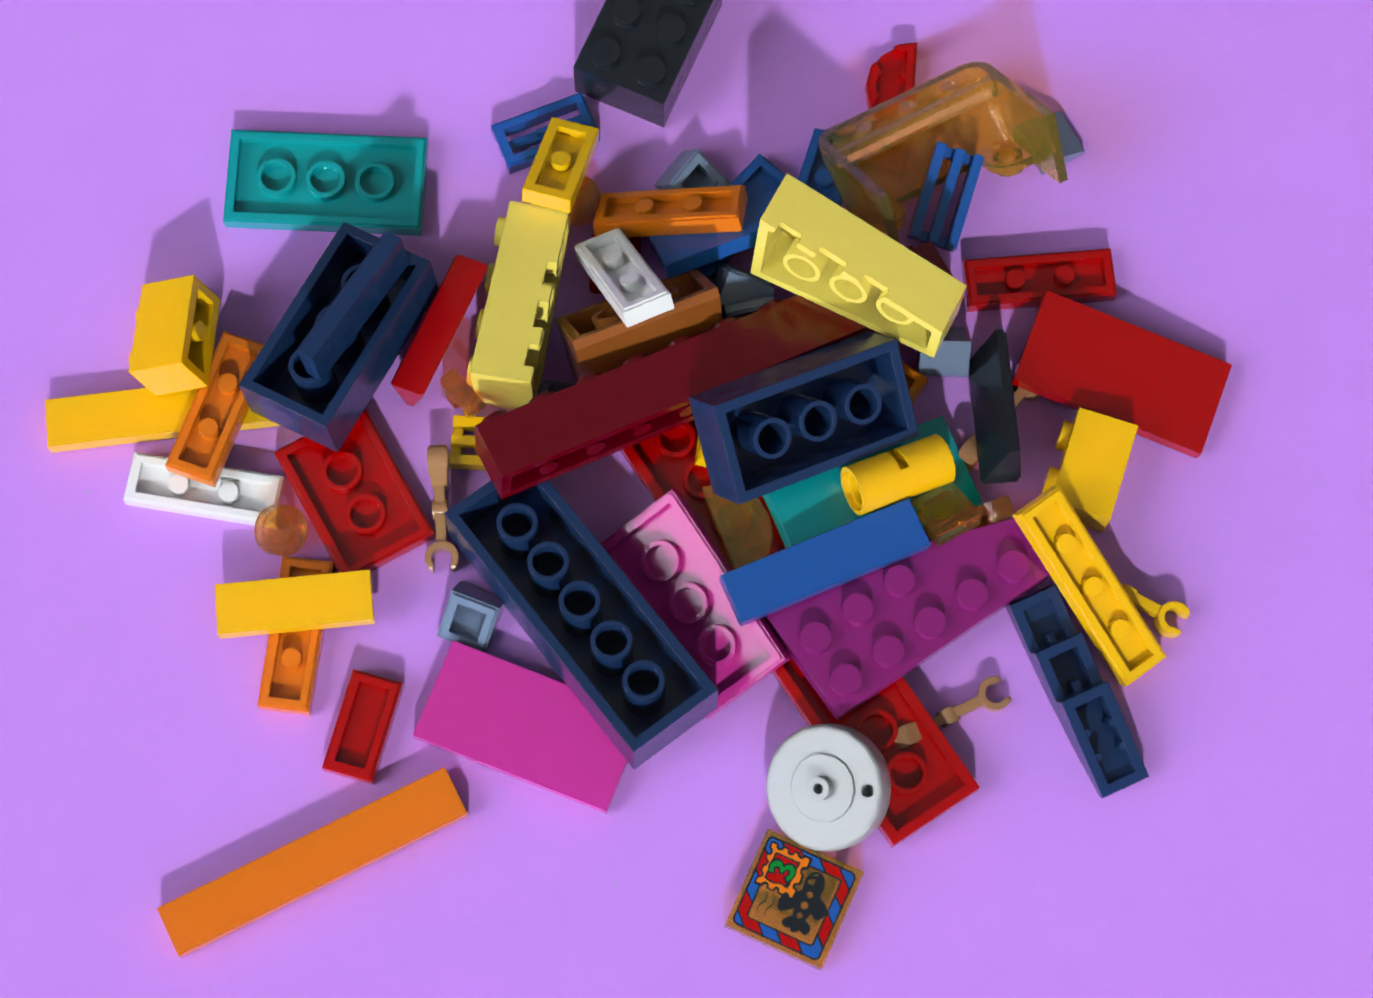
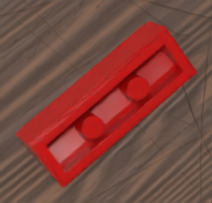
M459 254L454 257L391 381V385L407 405L414 406L426 392L488 269L485 263Z

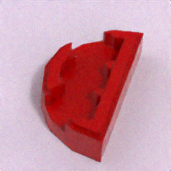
M917 42L898 44L893 47L892 51L882 55L877 62L871 65L865 86L867 108L875 121L890 133L910 138L912 133Z

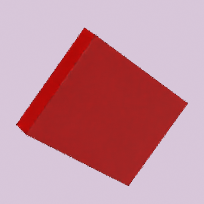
M366 409L362 412L338 452L304 436L274 452L276 459L338 572L370 570L372 572L436 537Z

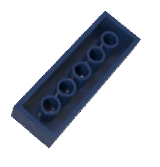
M491 480L444 513L448 534L634 770L717 709V687L549 480L502 500Z

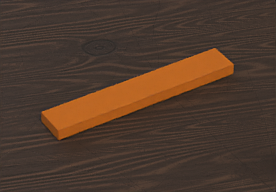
M443 767L158 907L157 910L177 955L182 958L467 817L468 814L446 768Z

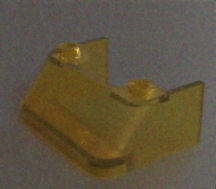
M970 62L949 70L827 129L818 140L823 162L848 211L898 243L900 241L897 231L906 222L905 210L901 203L920 194L934 145L938 141L947 144V147L952 149L960 148L966 150L965 153L970 155L978 154L984 156L982 166L989 172L1000 176L1009 177L1017 175L1024 168L1035 164L1059 184L1068 180L1055 112L992 65L985 62ZM943 158L935 186L945 182L951 163L950 160ZM961 165L959 175L966 172L968 166Z

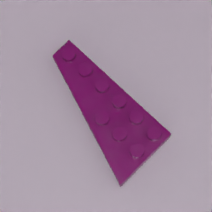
M1014 518L929 541L931 545L925 551L764 617L783 647L837 721L1050 577V574Z

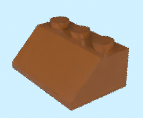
M693 269L675 277H666L660 280L671 293L674 309L628 328L607 300L556 318L555 321L574 375L579 380L593 372L603 374L620 367L627 359L634 355L642 353L650 355L667 348L671 342L685 335L695 337L712 330L716 324L723 320L718 288L698 269Z

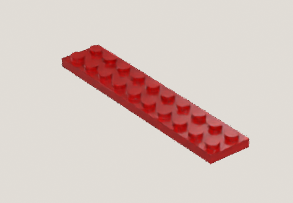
M694 420L620 450L655 502L671 489H678L732 570L786 549L763 496L739 505L713 494L707 467L694 465L698 441ZM792 658L772 672L808 726L828 723L846 725L863 733L880 750L890 774L891 796L887 813L878 828L892 848L979 790L980 787L903 677L837 721ZM910 722H916L922 739L907 748L897 749L894 742L898 735V728Z

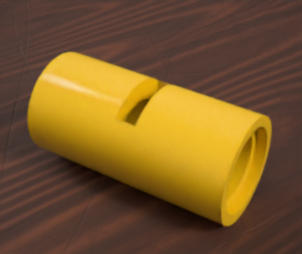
M938 434L843 467L840 472L841 485L851 509L859 516L949 484L955 480L956 476L952 453L945 440Z

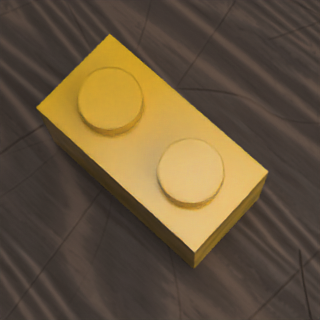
M195 275L142 285L139 307L135 315L136 327L132 350L129 353L128 372L155 396L208 387L221 300Z
M1079 407L1072 423L1065 420L1062 423L1055 444V449L1063 452L1058 469L1049 467L1041 494L1051 486H1059L1083 525L1103 532L1114 510L1138 425Z

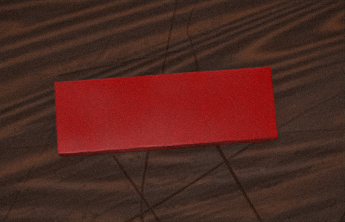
M1111 248L965 259L962 263L963 282L967 285L965 290L967 312L1038 307L1046 290L1078 303L1114 301L1117 296Z

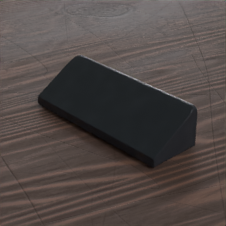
M996 329L972 356L969 363V380L980 481L983 484L1017 482L1018 478H1021L1020 443L1007 335L1003 329Z

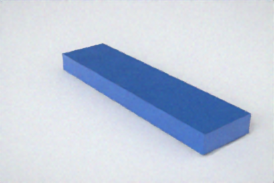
M908 498L722 574L719 581L741 627L925 551L931 544Z

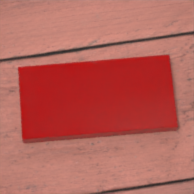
M1046 290L1041 298L1014 371L1012 385L1077 411L1081 407L1138 425L1137 435L1197 458L1203 451L1232 364Z

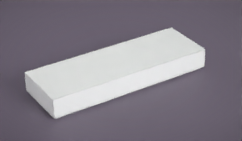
M620 228L574 246L578 262L627 328L674 309L671 293Z
M134 452L123 499L126 505L276 529L286 483L284 476L224 467L216 487H212L168 472L165 467L168 457Z

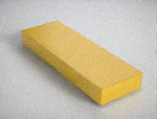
M370 570L214 584L217 635L220 639L375 624L372 574Z

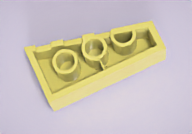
M786 173L760 219L751 274L876 332L895 338L898 342L928 356L935 357L959 312L967 285Z
M510 201L506 217H498L494 246H499L496 262H490L488 265L485 280V292H488L485 309H480L476 325L477 343L474 356L470 357L466 385L473 387L476 404L514 410L528 404L537 395L542 380L570 233L569 213L534 204Z

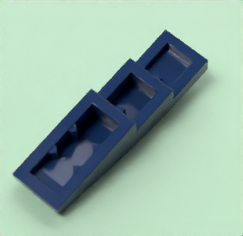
M1049 585L1007 605L1006 609L1049 702L1098 795L1101 798L1107 797L1149 777L1108 681L1102 680L1083 634L1076 632L1057 586Z

